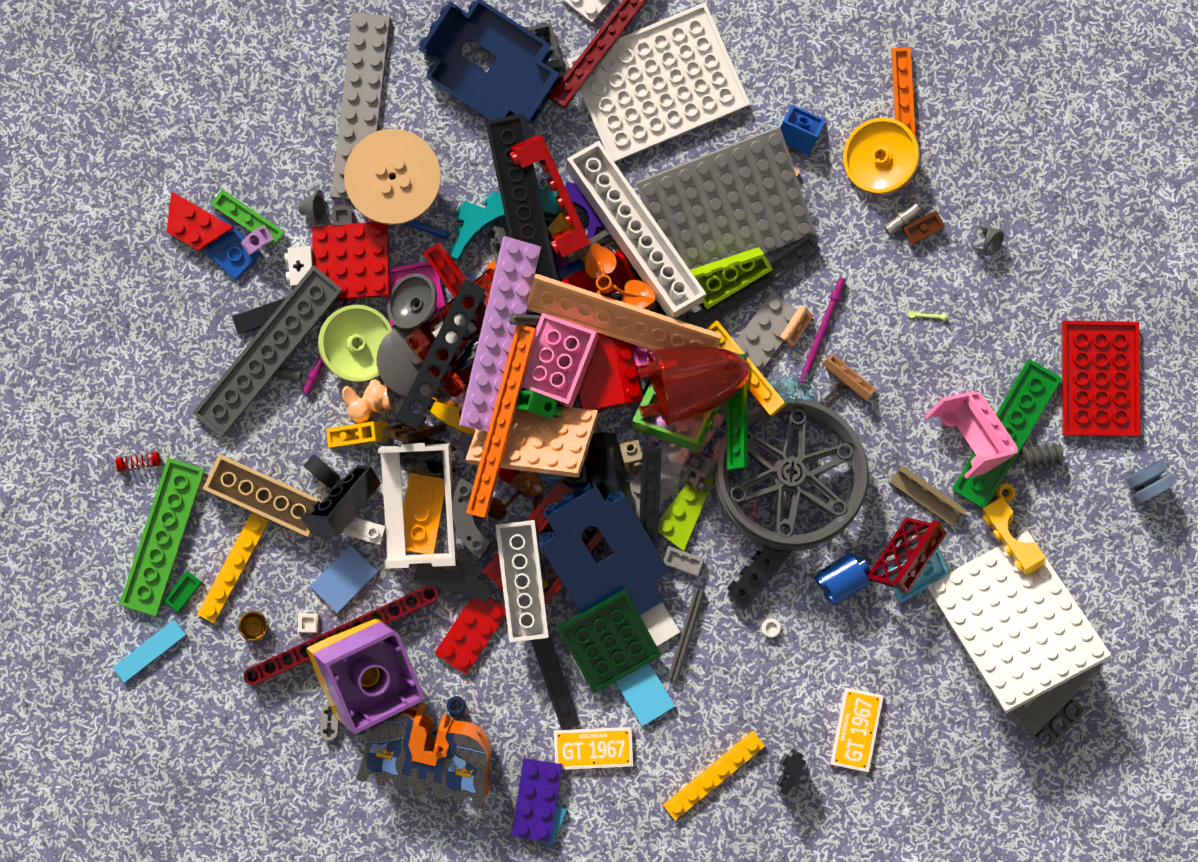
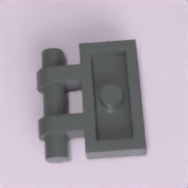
M689 449L683 465L687 470L681 474V479L689 486L693 485L697 491L707 492L709 487L706 485L705 479L711 480L717 461L699 451L695 452Z

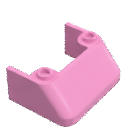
M972 391L942 398L925 415L926 419L939 416L945 426H957L976 454L971 460L972 468L964 475L966 479L989 472L1011 458L1018 451L1017 445L984 396L979 392Z

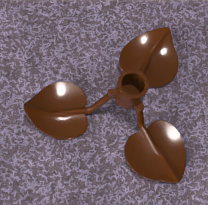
M524 471L516 474L512 479V483L518 491L506 504H502L500 499L492 497L488 516L495 519L504 518L507 515L505 508L521 492L526 497L534 496V511L537 508V498L543 493V485L537 473ZM548 522L541 532L552 533L554 530Z

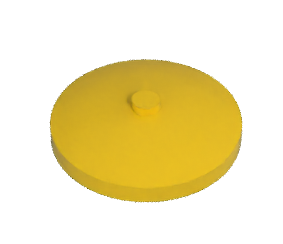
M874 118L859 125L847 139L843 152L844 168L849 178L862 190L874 194L891 193L906 185L915 174L920 158L919 145L912 131L900 121L891 118Z

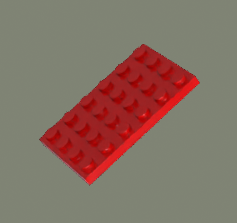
M1061 321L1062 435L1140 436L1139 322Z

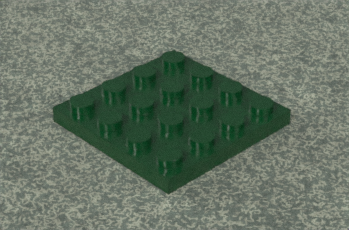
M625 589L557 627L558 632L594 694L662 656Z

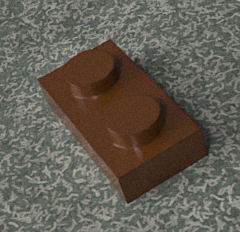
M936 210L903 227L902 230L910 245H913L944 229L945 225Z

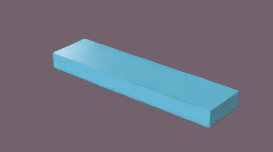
M173 620L116 664L113 669L121 680L126 683L187 634L178 622Z

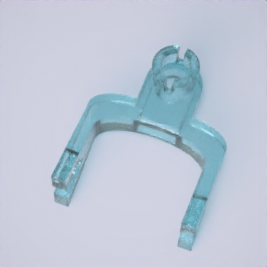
M809 374L783 376L776 380L767 379L781 398L786 401L797 403V396L787 394V392H796V388L809 391V384L799 382V380L808 381Z

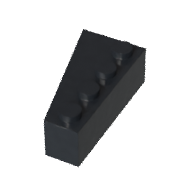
M607 432L593 433L588 447L589 483H595L604 500H607L610 494L622 491L632 509H635L634 503L631 502L630 487L627 486L626 471L622 466V455L616 434Z
M357 465L340 480L341 485L331 488L327 492L328 496L323 501L315 502L312 505L314 509L309 513L304 512L300 516L310 533L338 537L344 531L350 521L354 519L355 515L381 485L371 466Z

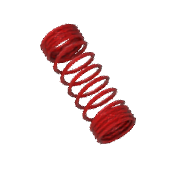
M158 451L151 452L152 465L149 464L147 453V466L144 465L142 454H140L142 461L141 467L138 464V457L137 455H135L137 463L135 468L133 465L132 456L130 455V469L128 466L127 457L125 456L126 470L128 468L130 471L132 470V468H134L135 470L138 467L142 469L143 466L147 468L148 465L150 467L160 466L161 463L160 455ZM116 457L115 465L117 471H126L123 457Z

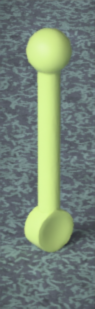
M914 311L908 312L909 318L924 317L941 319L942 321L948 319L946 314L933 315L915 313Z

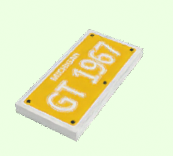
M850 688L844 689L830 760L831 765L869 772L883 695Z
M631 727L554 730L555 763H561L562 770L633 766Z

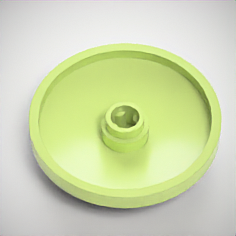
M349 305L336 310L325 320L319 333L318 348L322 361L334 375L347 381L360 382L378 376L376 366L377 351L383 338L392 330L391 325L380 312L368 306Z

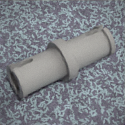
M914 203L903 213H898L897 217L884 227L892 236L904 225H909V222L921 214L922 211Z

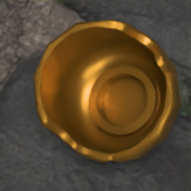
M250 611L241 617L238 628L244 639L253 642L262 639L266 635L268 623L262 613Z

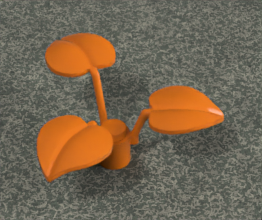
M594 242L587 253L585 269L590 277L597 278L596 285L599 289L597 294H608L612 290H616L623 294L622 302L643 309L652 304L656 299L655 294L644 282L639 280L628 281L625 284V291L613 284L611 278L605 274H610L615 270L617 265L616 257L609 249Z

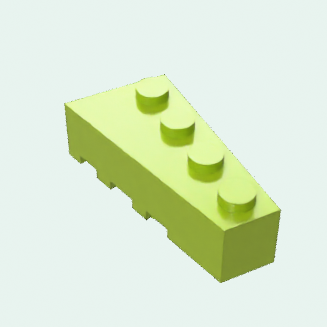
M757 247L691 269L690 271L705 291L706 295L703 304L706 309H709L773 269L761 249Z

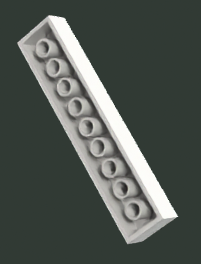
M600 141L567 158L565 169L644 283L653 290L657 302L666 315L675 319L702 303L706 295L705 291Z

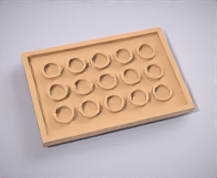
M559 406L562 408L561 415L558 418L552 417V419L539 418L516 410L500 468L579 478L599 416L598 410ZM476 430L466 456L467 464L479 465L487 437L486 432Z

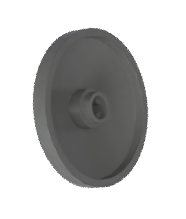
M422 324L414 329L396 327L383 338L377 351L376 366L380 379L394 394L403 398L407 397L436 338L432 333L435 331L433 327ZM439 351L437 358L444 361L448 358V354L445 351ZM431 368L428 374L431 378H437L439 371L436 368ZM451 370L448 376L444 374L441 380L442 382H444L443 386L448 381L451 374ZM426 385L421 386L419 389L420 393L424 396L431 393L430 388Z

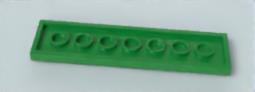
M1027 359L996 412V416L1017 445L1018 451L1011 458L989 472L966 479L964 475L972 468L971 460L976 456L973 451L951 489L953 492L982 509L989 504L1062 378L1031 359Z

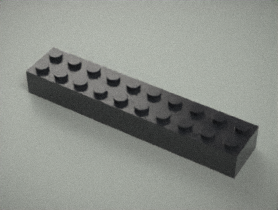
M522 113L485 121L509 237L540 246L541 250L535 274L558 281L534 163L522 168L514 164L510 156L512 152L511 147L528 140L524 115Z

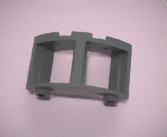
M460 478L453 497V521L457 533L465 546L483 560L493 543L481 533L475 516L466 513L473 485Z

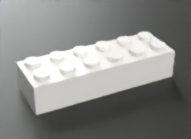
M531 520L496 525L509 642L549 638L536 522Z

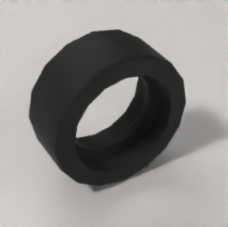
M314 454L304 464V467L329 488H332L341 478L339 474Z

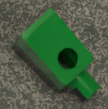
M521 390L516 407L517 411L552 419V417L558 418L562 412V408L556 406V399L535 391Z

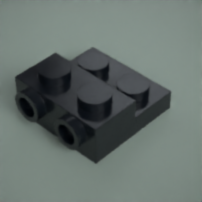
M793 748L789 751L788 755L784 753L779 762L781 764L780 769L785 771L786 774L785 776L781 774L776 783L778 785L777 790L786 796L806 764V761L803 760L804 755Z

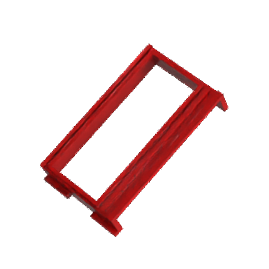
M562 481L557 483L526 520H535L537 535L548 524L545 515L542 514L546 507L552 503L560 502L568 493H575ZM600 530L586 545L590 552L603 538ZM498 552L482 572L500 586L499 590L504 594L503 584L500 581L502 575ZM560 578L544 594L545 605L563 585Z

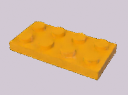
M409 473L403 505L406 551L434 554L445 498L444 479Z

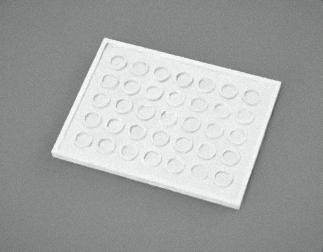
M706 3L697 5L619 38L579 90L603 147L614 163L750 106V102ZM580 55L567 60L569 68L573 66Z
M1028 531L1014 538L1023 543L1035 542ZM1004 544L951 571L947 576L927 586V589L1005 713H1008L1110 659L1111 654L1048 560L1046 559V565L1025 576L1023 571L1019 572L1014 565L1015 560L1012 556L1009 557L1003 549Z

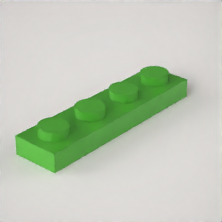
M222 189L211 204L251 233L255 229L265 226L275 239L269 243L274 248L285 233L282 229Z

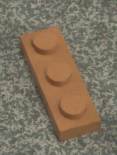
M833 353L823 362L822 365L825 366L829 373L835 374L844 385L852 388L860 398H864L867 401L876 390V388Z

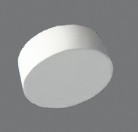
M771 618L762 623L761 630L766 637L774 638L779 635L781 625L776 619Z

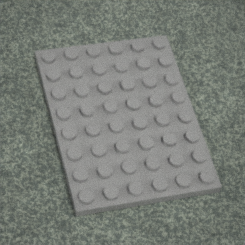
M779 126L635 182L644 206L689 270L757 247L764 254L805 238L809 234H815Z

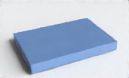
M350 545L310 587L336 613H339L378 571Z

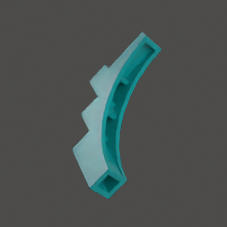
M539 188L544 215L556 218L561 209L555 200L557 195ZM492 191L491 196L487 195L484 203L486 208L464 201L463 205H459L456 216H458V221L463 223V226H459L456 236H459L457 242H453L449 253L452 254L453 260L460 262L466 248L486 227L505 218L499 193Z

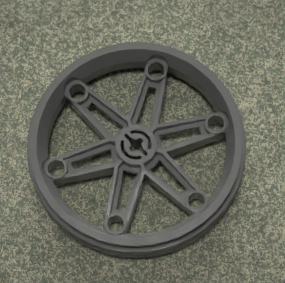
M783 398L787 405L774 415H790L783 451L781 452L748 431V455L766 472L730 489L727 470L726 432L719 445L715 459L717 465L714 471V486L718 501L725 515L746 537L772 549L802 551L821 546L833 540L852 523L867 493L869 478L868 462L863 445L857 434L836 412L810 400ZM761 404L748 410V429L756 423L772 417ZM799 415L802 418V421H794L793 416ZM806 417L828 427L843 444L805 455ZM793 430H799L798 457L788 456ZM754 445L779 460L774 467L753 449ZM839 450H847L849 456H842ZM833 456L834 460L809 472L806 463ZM851 460L853 488L850 499L846 504L816 477ZM792 466V474L794 476L792 477V480L790 482L788 472L790 471V468ZM773 477L776 485L752 493L748 492V488ZM809 482L830 501L828 503L823 502L803 489L804 486ZM784 491L794 492L789 519H783ZM740 492L743 497L735 499L732 494ZM777 493L776 533L753 522L738 505ZM799 497H802L835 518L830 524L817 531L792 535ZM833 506H841L843 512H835ZM787 527L789 529V534H782L779 531V528Z

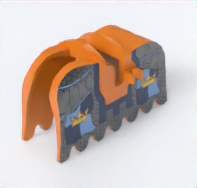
M419 703L418 708L411 706L370 727L362 763L356 778L358 781H366L369 775L373 774L376 776V783L380 786L386 785L389 779H394L395 787L398 790H404L409 783H412L418 795H423L428 788H432L437 799H443L446 793L451 792L453 800L457 804L463 803L466 797H471L475 808L482 809L484 807V796L488 795L492 747L489 737L482 728L469 722L455 721L448 714H443L436 739L430 738L433 719L425 714L426 707L422 703Z

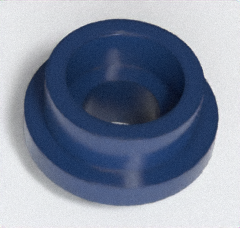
M453 696L447 702V710L452 715H461L466 709V702L460 696ZM454 702H458L460 704L459 709L456 710L453 708Z

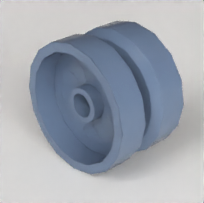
M1160 459L1126 478L1130 488L1143 485L1134 494L1139 503L1164 493L1168 488L1177 483L1171 473L1159 476L1168 468L1164 459Z

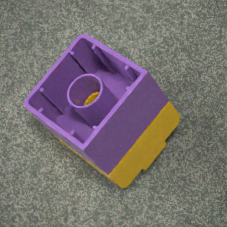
M378 619L368 621L306 648L318 681L335 717L353 734L416 705L423 699V691L400 635Z

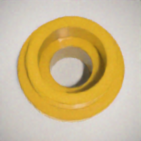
M1001 484L996 490L997 499L1003 497L1008 503L1014 499L1015 489L1010 484ZM1003 490L1008 491L1007 497L1002 495Z

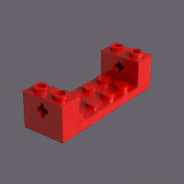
M537 135L511 147L512 152L510 156L514 164L524 168L539 161L543 172L548 173L549 178L547 182L551 190L557 193L555 200L558 206L565 211L562 215L569 227L550 235L552 239L550 245L553 251L564 257L590 245L544 138Z

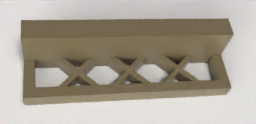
M904 466L897 470L889 482L951 527L967 511Z

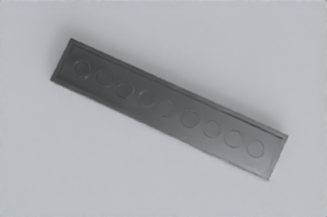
M313 265L192 413L218 436L223 438L339 297L343 289Z

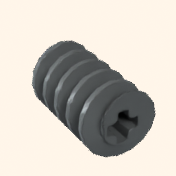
M1052 443L1051 447L1049 444H1044L1043 447L1037 445L1036 448L1029 446L1028 450L1026 447H1022L1021 461L1023 468L1027 465L1029 470H1032V466L1035 464L1036 468L1039 469L1040 463L1043 464L1044 468H1047L1048 462H1050L1052 467H1055L1056 461H1058L1059 466H1062L1063 450L1061 444Z

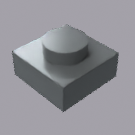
M351 206L332 207L333 226L353 224Z

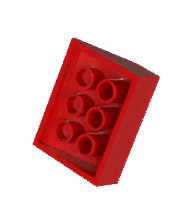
M598 333L599 340L578 391L580 408L602 410L636 405L642 401V395L631 343Z

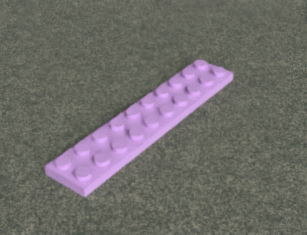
M504 236L502 239L460 418V426L488 433L517 326L509 323V316L511 314H526L528 306L526 303L535 276L541 250L540 246Z

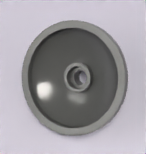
M419 273L410 274L400 279L388 297L387 312L390 320L402 329H414L424 324L432 315L437 303L435 284L430 278Z

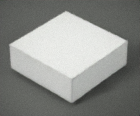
M299 613L298 633H318L319 614Z

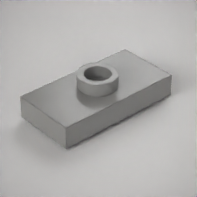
M668 546L663 561L668 567L699 577L705 559Z

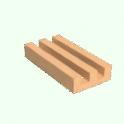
M800 305L780 336L791 347L796 344L813 318V315L806 307Z

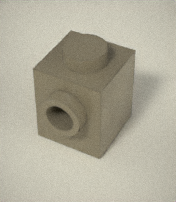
M630 440L619 444L626 473L641 470L642 452L639 441Z

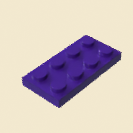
M523 758L512 837L551 842L562 770L561 763Z

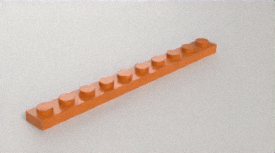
M523 325L516 326L466 511L469 515L487 519L537 333L536 328Z

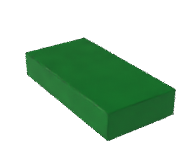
M186 571L163 602L180 613L203 582L191 572Z

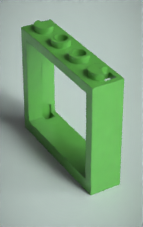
M677 362L678 369L653 377L633 418L634 430L698 452L700 447H703L706 443L708 430L713 428L714 416L719 414L721 410L722 399L727 397L726 379ZM669 373L717 390L695 439L646 422Z

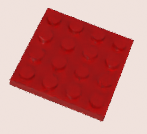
M366 222L312 227L313 265L343 289V292L336 300L390 296L388 225Z

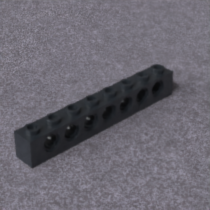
M466 279L464 280L395 419L396 421L414 430H417L418 426L423 427L427 419L424 414L427 409L431 411L436 401L432 398L435 392H440L444 384L441 380L444 374L448 376L453 366L450 364L452 357L457 358L461 347L458 346L461 339L465 341L470 332L467 329L469 323H474L479 314L476 312L478 305H483L487 297L484 294L486 289ZM471 299L474 306L472 308L464 307L463 300ZM462 316L465 319V324L462 326L456 325L454 318ZM449 333L454 334L456 342H447L446 335ZM445 351L448 354V358L441 361L437 358V353ZM436 368L439 371V376L431 378L428 374L429 369ZM423 385L428 386L431 390V393L427 396L420 393L419 389ZM413 403H419L422 406L420 413L412 412L411 405Z

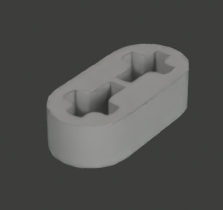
M329 703L324 705L321 710L320 734L325 740H333L339 732V720L334 714H332L331 720H329V715L325 713V710L329 709ZM328 723H331V729L335 731L330 737H328L327 733H324V729H328Z

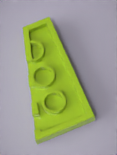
M711 477V480L705 479V483L709 487L707 492L697 491L693 485L689 486L686 484L659 519L658 533L682 551L685 550L714 477Z

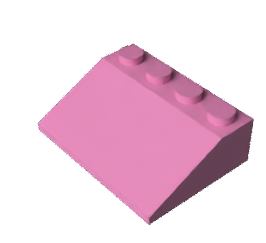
M542 313L536 328L537 333L522 389L535 391L554 398L558 404L572 408L599 340V335L591 329Z

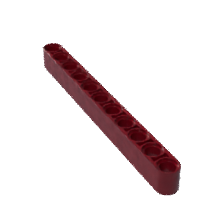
M431 585L422 587L248 668L244 673V680L249 685H257L309 661L310 657H305L302 653L305 646L310 647L320 642L323 638L334 636L342 629L346 631L354 628L359 621L363 623L371 621L376 613L381 614L382 622L387 625L436 602L440 595L439 590ZM428 589L435 591V597L431 600H428L425 596V592ZM411 597H415L418 601L417 606L414 608L408 605V600ZM393 605H397L400 608V613L397 616H393L390 613ZM288 654H291L294 658V662L291 665L285 663V657ZM271 662L276 665L274 673H269L267 670V666ZM252 671L258 673V679L255 682L249 677Z

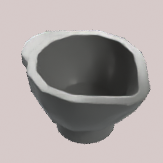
M321 190L314 191V194L299 202L298 210L300 215L306 216L315 223H319L324 219L326 204Z

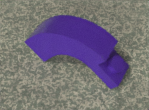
M567 182L566 190L573 206L581 208L589 218L587 237L590 239L599 233L596 230H604V224L576 183Z

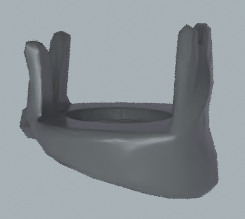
M978 226L986 234L984 247L974 246L973 248L977 250L978 254L991 256L1000 248L1004 240V232L991 226ZM993 238L992 245L990 249H988V245Z

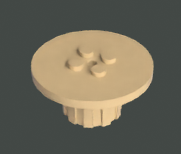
M384 129L366 136L353 148L345 165L344 182L352 204L362 215L380 224L401 225L419 218L433 205L440 189L441 170L434 151L421 137L401 129Z

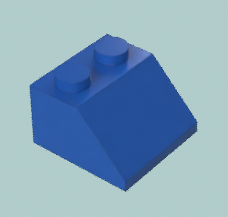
M792 104L780 127L786 146H790L800 153L810 155L826 120Z

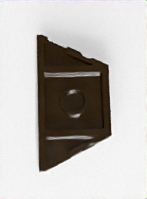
M399 423L384 427L383 436L403 443L418 442V439H429L431 435L445 432L446 424L440 423L439 425L429 426L428 423H424L422 428L418 426L417 430H414Z

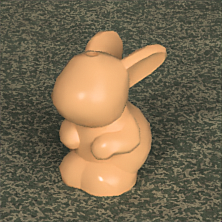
M376 379L370 381L362 398H359L357 392L352 387L346 386L342 390V397L347 405V414L358 424L366 423L369 420L371 411L381 412V408L386 410L394 409L389 389Z

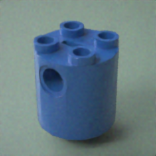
M848 552L817 572L814 579L819 586L826 590L824 595L829 603L839 605L870 585L867 577L870 573V568L862 557Z

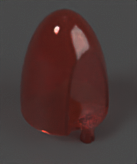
M691 345L651 350L649 352V364L638 365L637 370L640 378L651 377L656 403L639 406L641 417L659 415L662 420H665L666 425H671L711 411L734 397L744 387L750 375V367L747 361L739 354L719 347Z

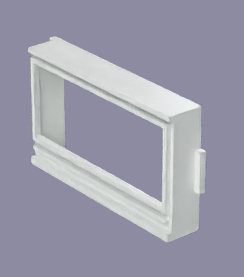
M425 443L401 444V446H381L378 449V453H381L387 543L386 569L409 568V564L432 563V567L456 566V528L452 515L454 494L451 444L425 445ZM443 450L449 553L406 555L400 452Z

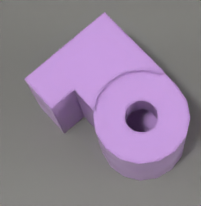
M263 226L255 229L240 244L247 254L251 256L275 239L268 229Z

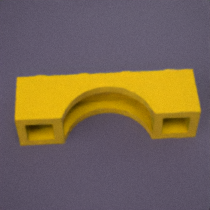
M1003 497L983 508L982 519L984 523L992 527L994 537L998 542L1001 540L1004 544V551L1009 557H1013L1015 560L1014 565L1019 572L1023 571L1025 576L1046 565V557L1035 542H1020L1009 533L1008 528L1014 517L1012 509Z

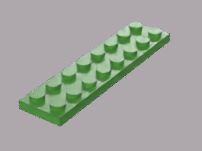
M167 458L119 605L158 616L206 469Z

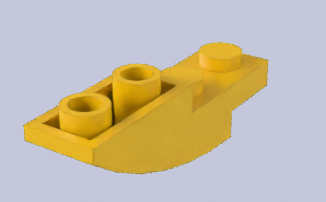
M432 398L436 401L430 412L435 417L458 431L474 436L475 429L459 425L462 409L458 407L457 403L447 401L446 404L439 403L440 399Z

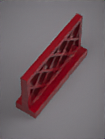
M906 517L868 574L869 581L897 588L901 593L908 595L947 534L940 522L933 520L929 523ZM909 524L915 526V528L905 531ZM927 528L925 533L923 535H920V531ZM917 534L916 538L908 541L907 537ZM904 539L905 543L896 547L897 542ZM917 544L914 550H910V546ZM907 549V553L898 556L897 552ZM894 554L895 558L886 562L888 556ZM907 559L905 564L901 566L900 562ZM897 564L896 569L888 572V567ZM884 569L885 574L877 577L876 574ZM898 574L894 581L890 580V577Z

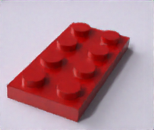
M490 596L488 602L471 597L435 651V654L467 675L505 618V606Z

